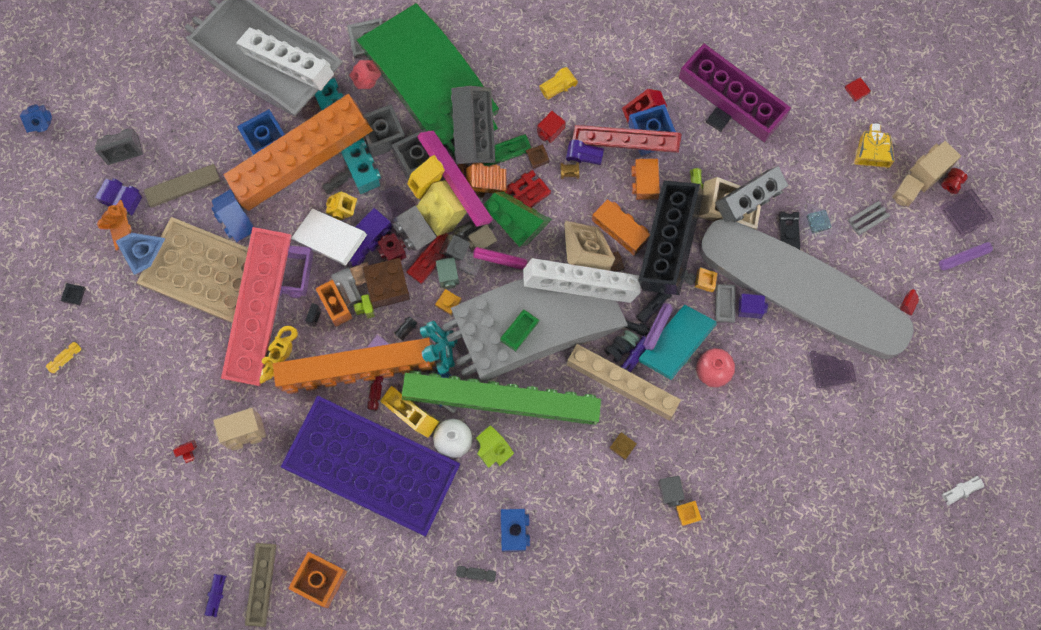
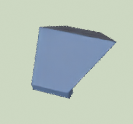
M130 233L117 240L116 243L135 275L151 267L166 238Z

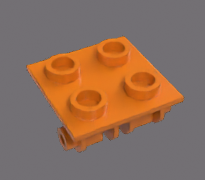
M122 200L117 205L109 206L97 222L99 229H110L115 250L119 249L116 241L131 233V226L128 224L126 217L127 211L123 206Z

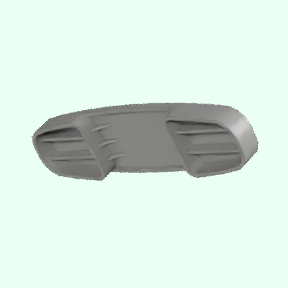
M724 219L713 222L702 239L700 255L717 272L741 288L751 289L793 315L833 334L838 341L882 359H892L904 351L912 338L914 331L913 323L897 307L844 273L785 242L738 222L734 223L732 220L725 222Z

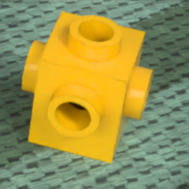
M342 191L331 195L326 202V213L340 221L351 217L354 214L357 198Z

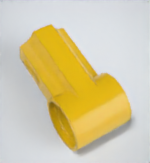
M564 67L553 78L539 85V88L548 100L562 91L567 92V89L572 86L575 87L578 81L569 68Z

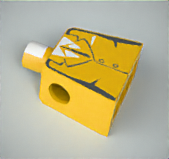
M871 124L869 131L863 132L860 137L854 164L890 168L894 162L891 135L889 133H881L880 124Z

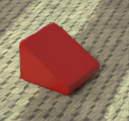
M912 289L906 294L899 308L909 315L913 314L919 302L916 290Z

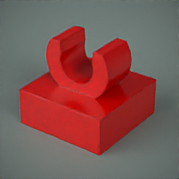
M192 440L173 449L175 457L183 455L185 463L193 461L195 458L192 451L197 448L196 442Z

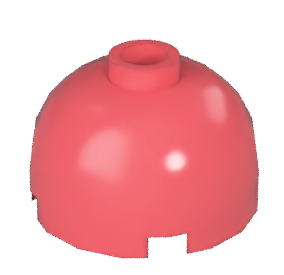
M713 348L705 351L700 355L696 363L698 378L709 387L725 386L731 381L735 373L733 357L723 349Z

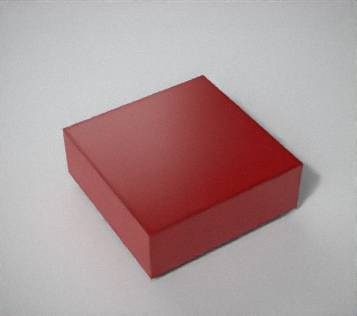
M861 77L845 86L846 91L855 102L871 92Z

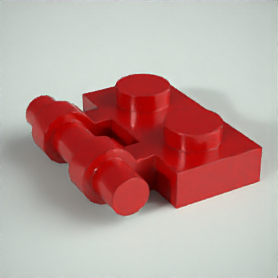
M531 170L528 173H523L520 176L521 178L514 183L508 184L505 193L509 195L513 193L515 195L513 196L514 198L532 208L549 196L551 190L540 177L533 181L532 178L536 174ZM524 184L528 185V186H527L526 188H524L522 191H520V190L518 189V188H520L521 186H523Z

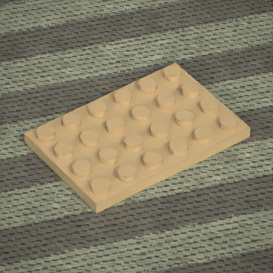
M171 217L161 235V238L166 239L151 267L142 271L137 284L233 323L248 248Z

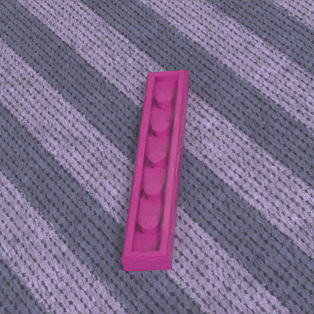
M434 130L421 132L417 136L430 157L435 155L438 161L443 164L445 169L443 177L477 227L490 224L493 220Z

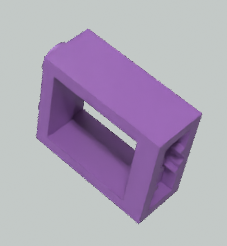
M289 247L287 258L305 260L301 288L281 286L279 296L289 294L290 297L300 298L307 295L314 255L311 248Z

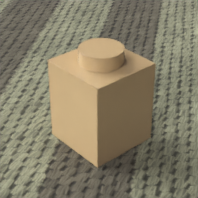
M908 174L892 198L896 199L897 204L909 207L924 183Z

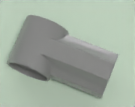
M349 267L331 275L347 307H353L354 304L362 302Z

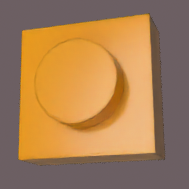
M700 267L697 270L695 287L713 292L716 287L718 273Z
M445 289L435 306L452 316L451 308L459 305L462 299Z
M696 501L676 506L682 526L702 520Z

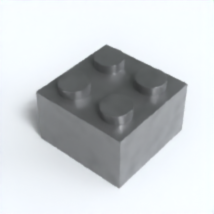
M416 205L393 219L394 224L392 225L398 234L402 233L405 238L403 242L408 250L416 251L436 238Z

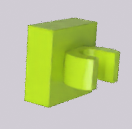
M369 294L361 296L362 303L353 305L356 315L365 313L368 319L375 317Z

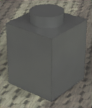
M447 235L439 253L449 258H455V261L463 260L470 243L455 235Z
M680 475L660 479L658 484L663 505L668 504L669 508L681 505L680 502L684 501L685 497Z

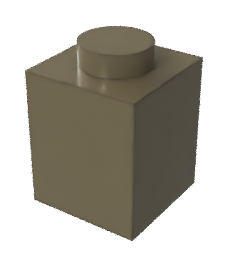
M488 225L483 226L467 237L471 252L476 247L486 249L497 242Z

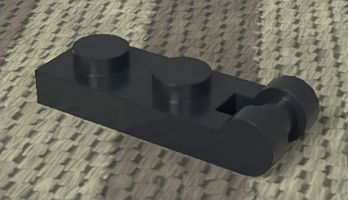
M780 211V241L800 250L799 212L786 213L785 211ZM786 221H792V225H786Z

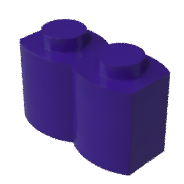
M114 178L112 180L105 179L95 197L97 201L106 206L117 205L122 200L127 215L132 216L142 199L139 190L130 185L128 187L122 186L123 183Z

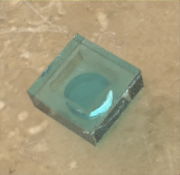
M826 210L810 213L806 216L812 234L829 230L832 227Z

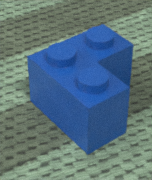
M231 189L211 200L214 206L211 208L214 216L219 223H224L226 226L224 231L229 238L233 237L238 242L252 233L254 225Z

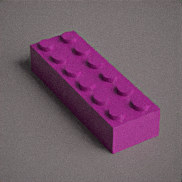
M705 43L701 45L680 70V80L716 107L732 116L733 120L764 143L787 118L791 110L790 106Z

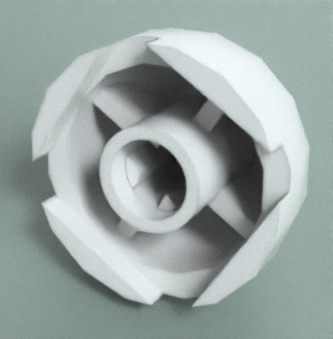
M444 420L434 431V446L439 454L448 458L461 457L468 452L472 445L471 430L461 420Z

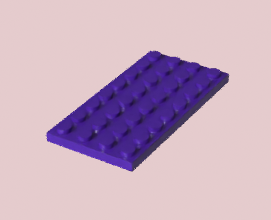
M317 395L281 468L426 537L460 463Z

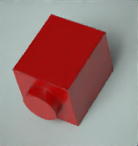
M551 111L537 125L539 138L552 143L565 129L566 121Z

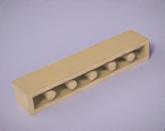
M576 344L567 361V366L669 421L681 401L679 398Z

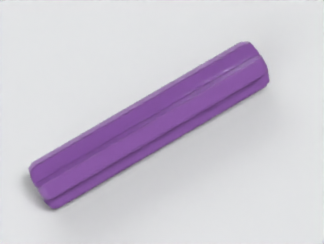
M986 242L941 260L938 263L942 271L988 254L993 251V247L990 242Z
M662 304L643 343L645 349H654L673 310L671 304Z

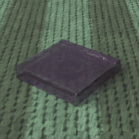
M972 188L940 207L961 238L994 219Z

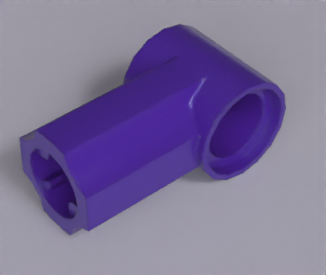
M570 140L566 160L568 162L572 160L579 163L587 162L601 165L604 148L585 145L580 140Z

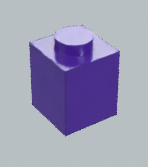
M741 294L738 317L761 319L767 313L768 303L765 302V296Z

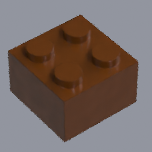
M400 258L363 267L373 309L410 300Z

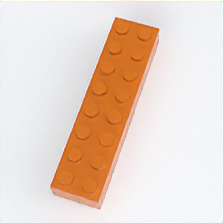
M347 94L223 175L239 204L250 211L373 130L357 103Z
M430 338L273 363L275 387L282 391H287V394L298 393V389L306 388V391L318 389L317 386L322 385L329 388L335 387L337 383L344 382V384H354L359 379L372 381L375 380V376L391 378L396 373L405 375L409 371L420 369L421 372L432 371L433 367H437V361L426 362L422 357V351L425 347L434 345Z

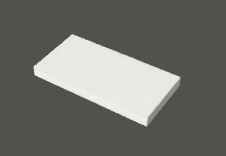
M312 209L291 239L346 266L367 234L358 228Z

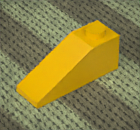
M393 386L388 389L380 400L382 404L411 428L429 438L439 424L436 418L415 402L402 400V393Z

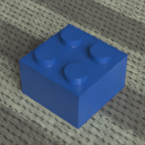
M665 104L629 116L628 125L630 129L676 132ZM638 150L640 156L656 152L650 150Z
M270 109L237 126L253 155L285 135Z

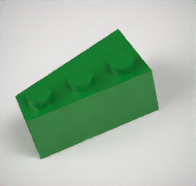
M505 192L494 193L484 203L488 213L519 247L528 245L552 220V218L544 216L534 208L526 206L523 202Z

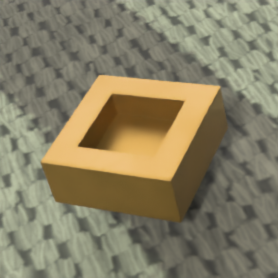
M621 432L609 449L626 460L637 443Z

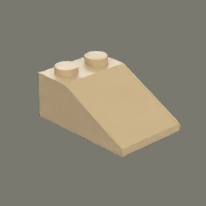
M719 177L705 181L703 200L698 217L713 222L723 219L715 202L739 188L740 185ZM757 205V210L752 213L743 214L744 218L737 222L757 230L761 206Z
M565 221L568 263L610 271L615 257L600 228Z

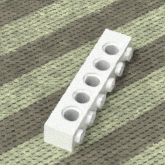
M249 27L236 43L244 55L320 91L334 75L330 68V63L325 59L320 60L312 53L307 54L299 47L294 48L287 42H281L272 35L268 36L259 29L255 30Z
M534 258L523 269L524 287L631 303L641 293L638 281L639 275Z

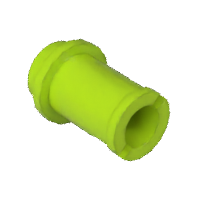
M699 168L691 169V183L701 184L703 189L702 170Z

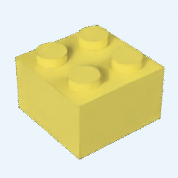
M446 180L433 183L416 206L437 236L452 232L467 213Z

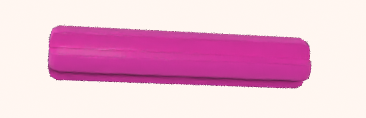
M476 247L473 252L474 258L521 270L527 265L526 259Z

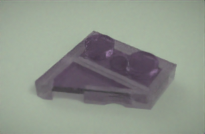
M814 350L809 352L816 388L855 383L857 381L852 362L844 359L839 360L830 355L825 356L816 353L817 351Z

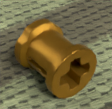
M576 162V164L560 163L561 179H564V177H576V179H579V162Z

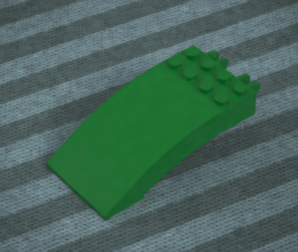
M415 3L356 41L369 60H373L382 73V77L401 100L420 129H425L426 132L434 130L444 147L447 146L452 155L455 156V147L452 144L455 140L453 136L454 122L452 119L451 88L484 86L449 38L422 8ZM492 99L493 116L498 114L499 108ZM493 120V129L495 131L498 127Z

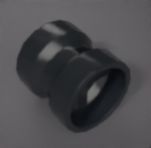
M616 336L613 343L608 345L604 352L608 356L612 354L615 357L613 361L618 363L622 359V355L628 353L631 347L623 338Z

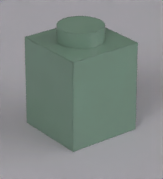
M455 258L436 261L441 288L452 289L459 285Z

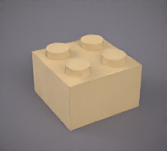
M946 141L940 145L936 143L928 151L929 153L926 156L920 157L910 169L912 172L910 175L924 183L921 188L923 192H926L943 177L961 158V155Z
M253 408L213 420L219 443L232 451L243 448V444L249 442L250 444H257L262 441V438L266 437L261 415Z

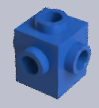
M31 105L20 114L27 133L46 131L52 121L51 112L46 110L45 105Z

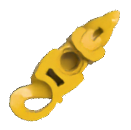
M284 326L275 336V340L268 347L270 351L269 356L262 359L265 367L261 372L260 384L274 377L273 363L283 362L289 358L293 348L292 341L298 336L296 328ZM285 331H291L290 336L280 338Z

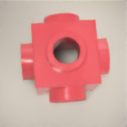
M360 60L353 67L349 77L358 89H371L375 86L382 73L373 60Z

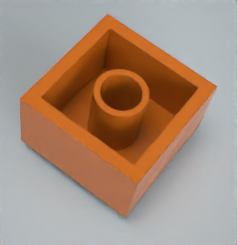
M308 551L288 589L324 608H329L348 571Z

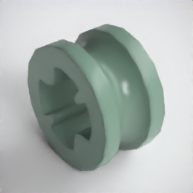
M625 330V336H621V338L631 348H635V343L640 340L639 337Z

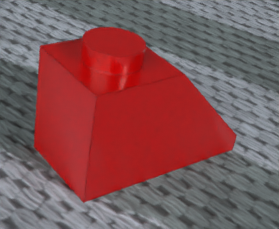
M647 89L625 105L622 110L627 122H629L631 114L663 104L667 107L661 91Z

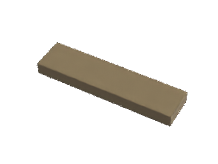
M211 164L144 190L150 208L221 182L216 166Z
M256 543L245 626L266 627L276 544Z

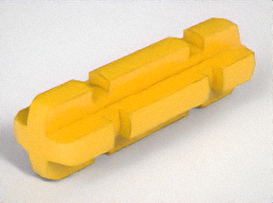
M72 342L68 346L69 348H65L59 353L53 362L50 361L46 365V368L49 372L55 373L59 370V366L62 367L74 357V353L80 352L81 347L76 342Z

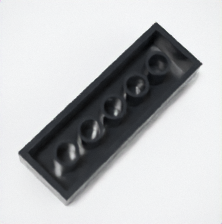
M663 180L638 279L642 291L680 295L703 200L701 184Z

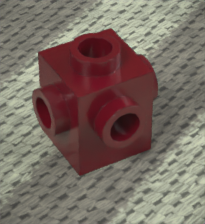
M395 233L387 234L378 241L380 248L377 251L382 260L386 258L389 261L400 258L402 261L407 258L403 249L406 246L402 238H397Z

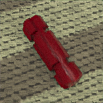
M375 376V380H372L373 383H371L369 393L370 401H368L367 409L371 411H377L379 408L378 400L380 401L383 376Z

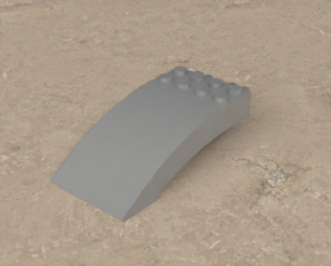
M209 0L208 3L214 8L213 12L204 21H201L196 16L192 18L193 22L198 25L196 30L189 24H186L184 27L191 34L186 37L190 48L244 88L293 116L297 115L318 89L244 55L236 43L248 28L259 29L266 35H272L281 42L285 41L294 48L299 47L307 54L312 53L320 60L325 59L330 63L333 73L343 63L342 60L317 41L311 40L292 29L252 0H222L220 4L215 0Z
M524 278L452 307L451 310L455 319L444 324L443 329L447 331L459 327L460 330L449 334L447 339L450 342L463 337L469 354L457 359L458 365H463L470 361L474 363V365L463 369L461 373L463 376L478 372L480 379L484 383L537 359L576 346V344L580 345L589 341H595L628 325L615 300L524 287ZM524 309L540 321L515 352L502 343L500 338Z

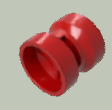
M952 168L948 173V178L943 180L941 186L945 190L947 189L948 192L957 194L961 189V184L966 182L968 176L961 169Z

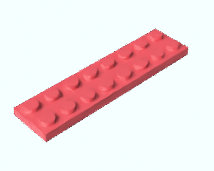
M252 228L221 379L261 386L260 376L262 369L265 367L262 359L267 357L292 237L291 234Z

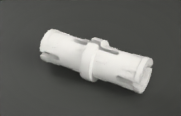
M976 476L965 483L957 484V487L943 493L942 497L945 501L948 500L946 502L947 505H951L959 499L968 498L969 494L983 488L984 484Z

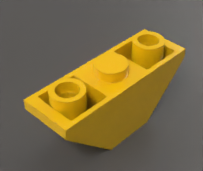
M433 155L411 173L407 185L417 199L421 200L431 185L440 181L445 171L443 164Z

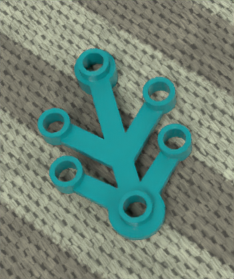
M433 320L420 328L423 338L430 337L436 343L435 345L432 344L425 347L422 351V357L426 362H433L439 359L440 352L441 362L437 363V370L440 374H444L449 371V368L455 366L452 348L458 343V339L449 342L447 336L454 331L441 329Z

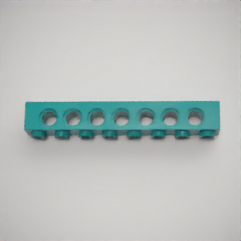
M335 77L330 79L321 91L318 90L314 95L321 111L344 97L342 92L338 93L337 91L339 86ZM363 138L341 151L360 195L381 186L379 182L381 175L378 168L374 169L372 166L374 160L370 153H366L365 148H367V145ZM360 153L358 157H353L354 154ZM364 168L368 169V170H367L366 172H364V173H361V172H360L361 169H364Z

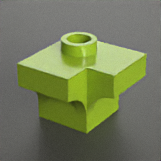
M491 425L476 437L480 444V450L477 454L488 468L495 462L501 466L514 454L506 440Z

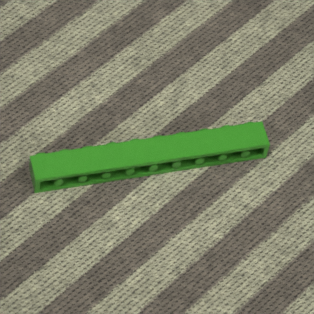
M419 371L405 373L402 400L597 425L599 422L601 399L596 398V395L592 394L577 396L575 392H565V394L557 393L558 391L554 389L540 391L537 387L528 386L525 389L519 388V385L516 384L502 386L499 385V382L488 381L487 384L480 383L478 379L460 380V377L457 376L442 378L441 375L430 373L427 376L421 375Z

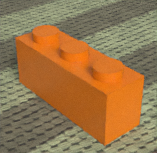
M607 199L592 215V221L635 256L648 242L649 231L643 225H638L630 214H625L620 210L621 208L617 203Z

